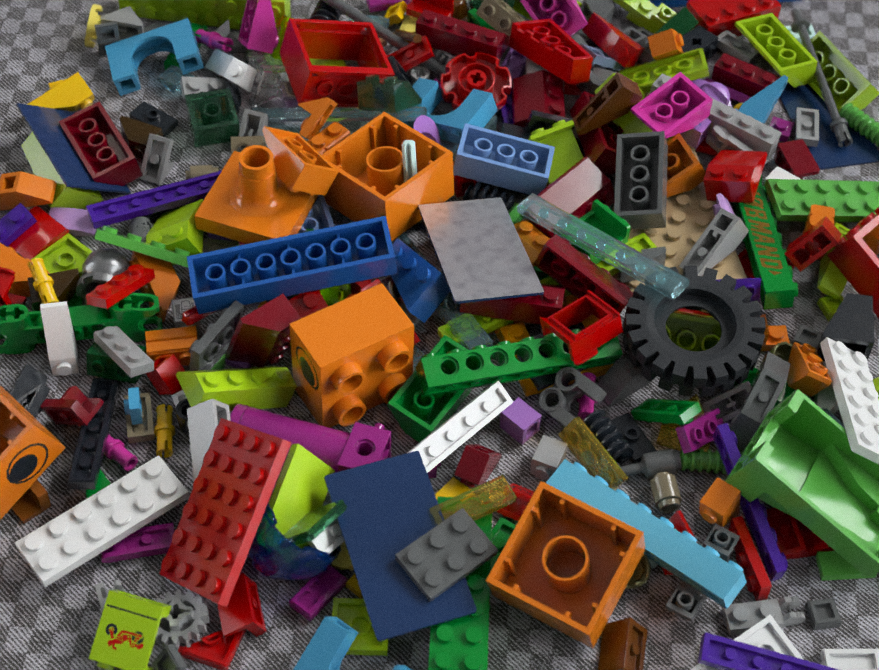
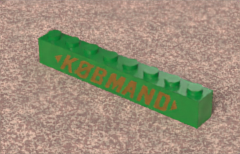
M761 175L754 202H732L735 215L740 217L749 230L743 238L753 276L754 278H761L760 300L763 310L793 307L794 297L798 296V285L792 280V267L787 264L786 249H782V235L777 233L776 217H772V205L770 201H767V192L765 186H762Z

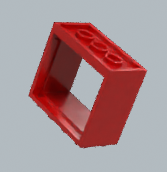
M289 18L279 54L298 104L328 97L338 103L336 107L383 108L394 72L373 23ZM310 59L357 61L359 67L312 65Z
M878 206L874 211L876 215L871 212L859 224L850 229L845 237L842 236L839 243L834 246L835 249L827 254V256L858 294L872 296L873 312L879 318V258L862 239L879 225Z

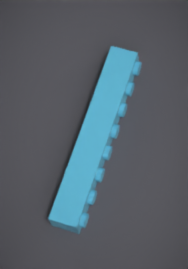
M564 459L546 482V484L644 532V554L649 559L727 609L746 584L743 569L737 563L731 560L729 562L724 561L715 549L708 545L705 548L696 543V538L686 531L680 533L674 529V525L664 517L658 519L652 515V511L642 503L636 505L620 489L614 491L608 487L609 484L600 476L592 477L587 473L586 468L578 462L572 464Z

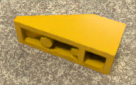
M77 72L27 105L77 111L92 105L95 97L79 72Z

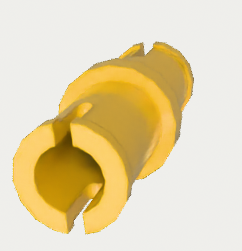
M32 259V263L29 261L27 265L34 279L33 286L39 292L42 303L59 302L53 289L54 281L52 277L48 276L43 259Z
M165 404L156 407L157 425L154 427V434L157 437L156 455L162 457V451H164V458H168L173 455V436L175 435V427L172 425L173 407L167 405V411H165Z

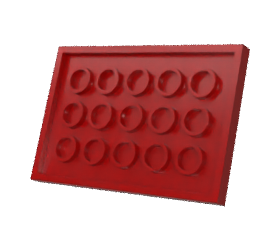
M221 418L214 430V437L210 447L204 455L198 477L194 480L192 492L183 508L178 527L172 535V542L168 552L162 560L159 575L219 605L227 607L292 442Z

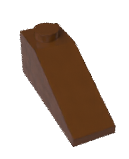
M617 72L572 119L577 134L581 136L628 114L631 108L643 98L638 84Z

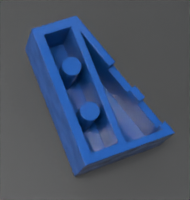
M397 238L392 244L397 274H392L391 277L407 310L425 323L450 292L444 274Z

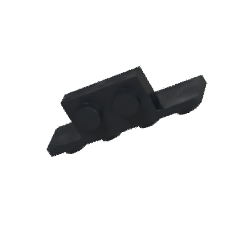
M531 110L525 127L503 123L502 133L528 140L531 133L539 128L547 130L552 128V125L558 121L565 120V122H568L572 119ZM576 139L577 144H578V146H579V148H580V151H581V153H582V156H583V158H584V157H586V156H585V153L583 152V148H582L581 142H580V140Z
M27 364L18 376L10 395L36 418L38 413L42 411L40 405L46 399L50 389L44 385L47 377Z

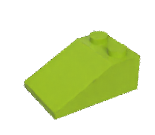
M201 199L163 213L147 233L146 243L151 244V241L154 240L166 244L165 249L175 251V248L189 251V256L203 253L204 231L196 229L194 215L204 200Z

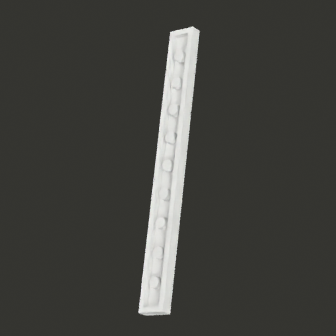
M499 381L494 382L409 452H420L428 473L512 404L513 400ZM335 511L304 536L319 559L325 558L344 542Z

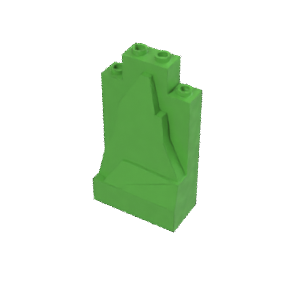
M797 389L767 413L725 482L741 490V495L749 502L758 498L801 521L868 578L877 572L879 573V464L851 451L845 428Z

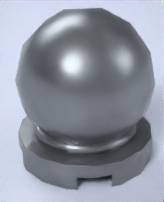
M101 248L91 252L82 265V276L76 286V296H80L85 300L84 305H87L86 295L95 290L97 286L110 281L113 276L128 270L130 263L127 258L113 248Z

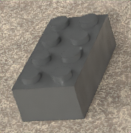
M664 131L617 134L614 213L625 219L631 226L630 229L666 228L668 145Z

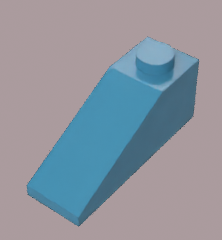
M783 75L742 103L739 110L736 108L735 110L765 124L787 85L788 76Z

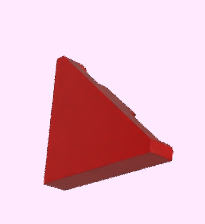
M247 629L228 637L223 636V632L220 630L200 638V641L190 644L188 648L180 646L178 652L181 657L219 670H228Z

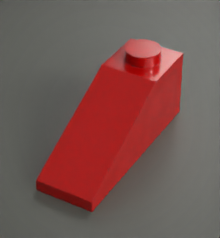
M593 12L587 21L588 24L584 26L582 31L608 56L623 67H634L645 48Z

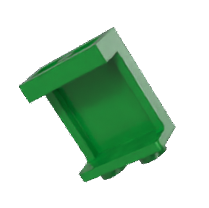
M596 199L592 202L591 211L571 225L567 226L561 222L555 226L554 235L557 234L559 237L567 239L572 247L580 253L588 255L591 261L597 264L628 242L631 226L625 219L610 210L607 205Z

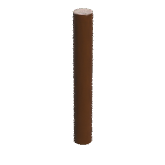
M399 29L394 31V34L403 40L419 43L422 39L416 33Z

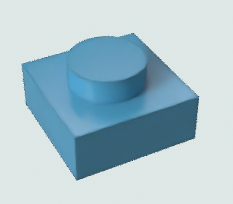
M139 387L128 388V399H124L125 415H130L132 425L143 424Z

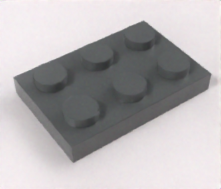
M235 300L229 308L225 307L219 319L207 327L202 338L193 342L189 350L191 354L190 371L211 370L221 357L226 354L238 322L243 317V304Z
M462 508L395 555V560L428 601L431 602L496 556L498 549Z

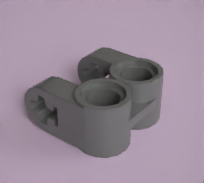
M565 367L556 374L555 384L541 392L539 404L552 419L575 435L580 429L581 422L570 414L571 403L586 395L597 404H600L607 393L575 368ZM575 380L572 386L567 387L570 381ZM559 400L556 406L551 407L554 401Z

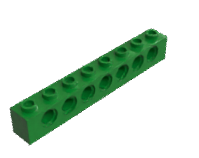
M581 329L572 330L574 334L581 331ZM551 333L543 338L534 339V337H527L515 343L502 341L491 347L478 345L467 351L454 349L442 355L429 353L420 358L416 366V372L424 397L488 386L497 381L505 383L554 374L565 367L587 369L614 364L623 355L618 336L598 347V354L581 365H575L570 358V354L566 353L563 347L568 348V344L554 333ZM539 351L544 352L548 358L542 357ZM515 355L522 357L524 362L518 361ZM490 359L498 361L500 366L494 365ZM466 363L472 364L476 370L469 369ZM441 368L449 369L451 374H445Z

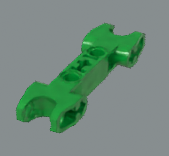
M131 293L108 309L91 305L68 307L76 340L94 339L95 331L109 326H118L133 342H140L146 340L145 331L163 329L162 318L154 316L160 309L159 298L153 294ZM144 302L154 303L150 308H140ZM22 304L0 306V339H5V342L0 345V354L29 353L35 349L37 343H46L41 310L28 312V308ZM156 324L157 328L146 330L144 325Z

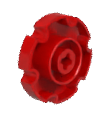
M475 52L474 56H468L466 53L454 57L446 64V74H441V94L445 102H452V109L455 110L463 103L473 89L490 92L493 94L497 111H499L506 104L507 95L511 93V74L507 67L499 66L500 60L493 55Z

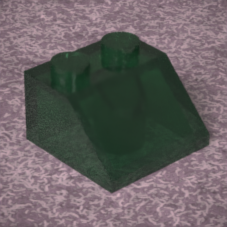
M367 75L366 79L357 82L359 109L396 113L422 103L421 97L408 81L398 80L396 76H388L381 79L379 75Z
M230 88L185 95L194 147L231 142V137L239 136V120Z

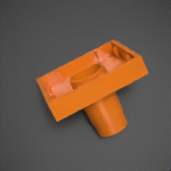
M252 145L244 148L241 152L233 151L194 215L196 229L247 244L298 234L319 195L311 196L301 191L294 193L286 189L285 183L277 176L272 151L265 146Z

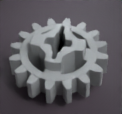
M177 590L175 596H171L169 592H166V599H155L157 602L171 605L169 617L161 618L154 642L158 644L162 641L163 647L174 644L177 650L180 644L184 643L188 648L190 647L191 639L200 640L199 632H207L206 623L210 622L207 605L202 603L201 596L198 595L193 598L192 591L182 595L181 591Z

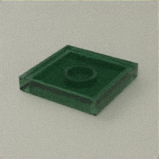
M341 499L308 512L275 542L280 551H284L314 540L347 510L346 504Z

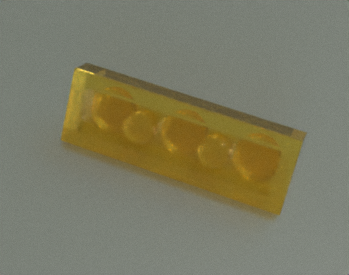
M580 417L574 418L558 434L568 444V448L592 477L600 476L609 484L608 487L614 491L628 479L627 475Z
M501 475L431 507L429 510L438 525L443 522L438 513L439 511L442 512L443 518L446 520L462 508L473 521H476L516 502V495L505 477Z

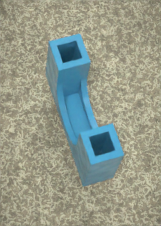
M188 18L105 46L113 82L120 96L141 89L137 73L138 67L151 54L162 51L175 54L183 75L204 68L195 34Z
M419 78L392 110L391 115L413 128L417 117L426 115L435 122L440 140L460 144L465 123L484 128L498 109L492 93L473 89L463 103L454 111L444 115H430L443 99L437 81Z
M325 616L293 670H340L341 662L359 632L337 617ZM395 665L393 670H411L406 665Z

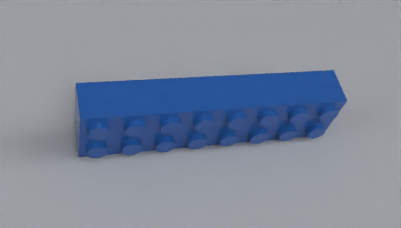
M386 216L187 256L192 295L198 314L223 310L225 307L229 308L235 300L243 305L271 300L281 294L290 296L397 274L396 259Z

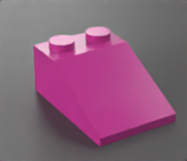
M247 0L238 41L248 49L272 54L273 48L276 49L279 38L277 36L271 1Z
M520 0L533 20L552 19L570 37L588 24L576 0Z
M679 72L633 106L630 111L652 131H664L667 139L678 133L693 129L709 117L713 99L684 74Z

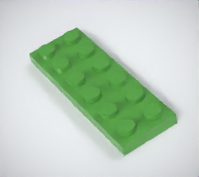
M767 179L764 184L778 221H807L811 205L816 204L833 207L835 209L834 222H860L871 212L876 214L874 211L879 206V181Z

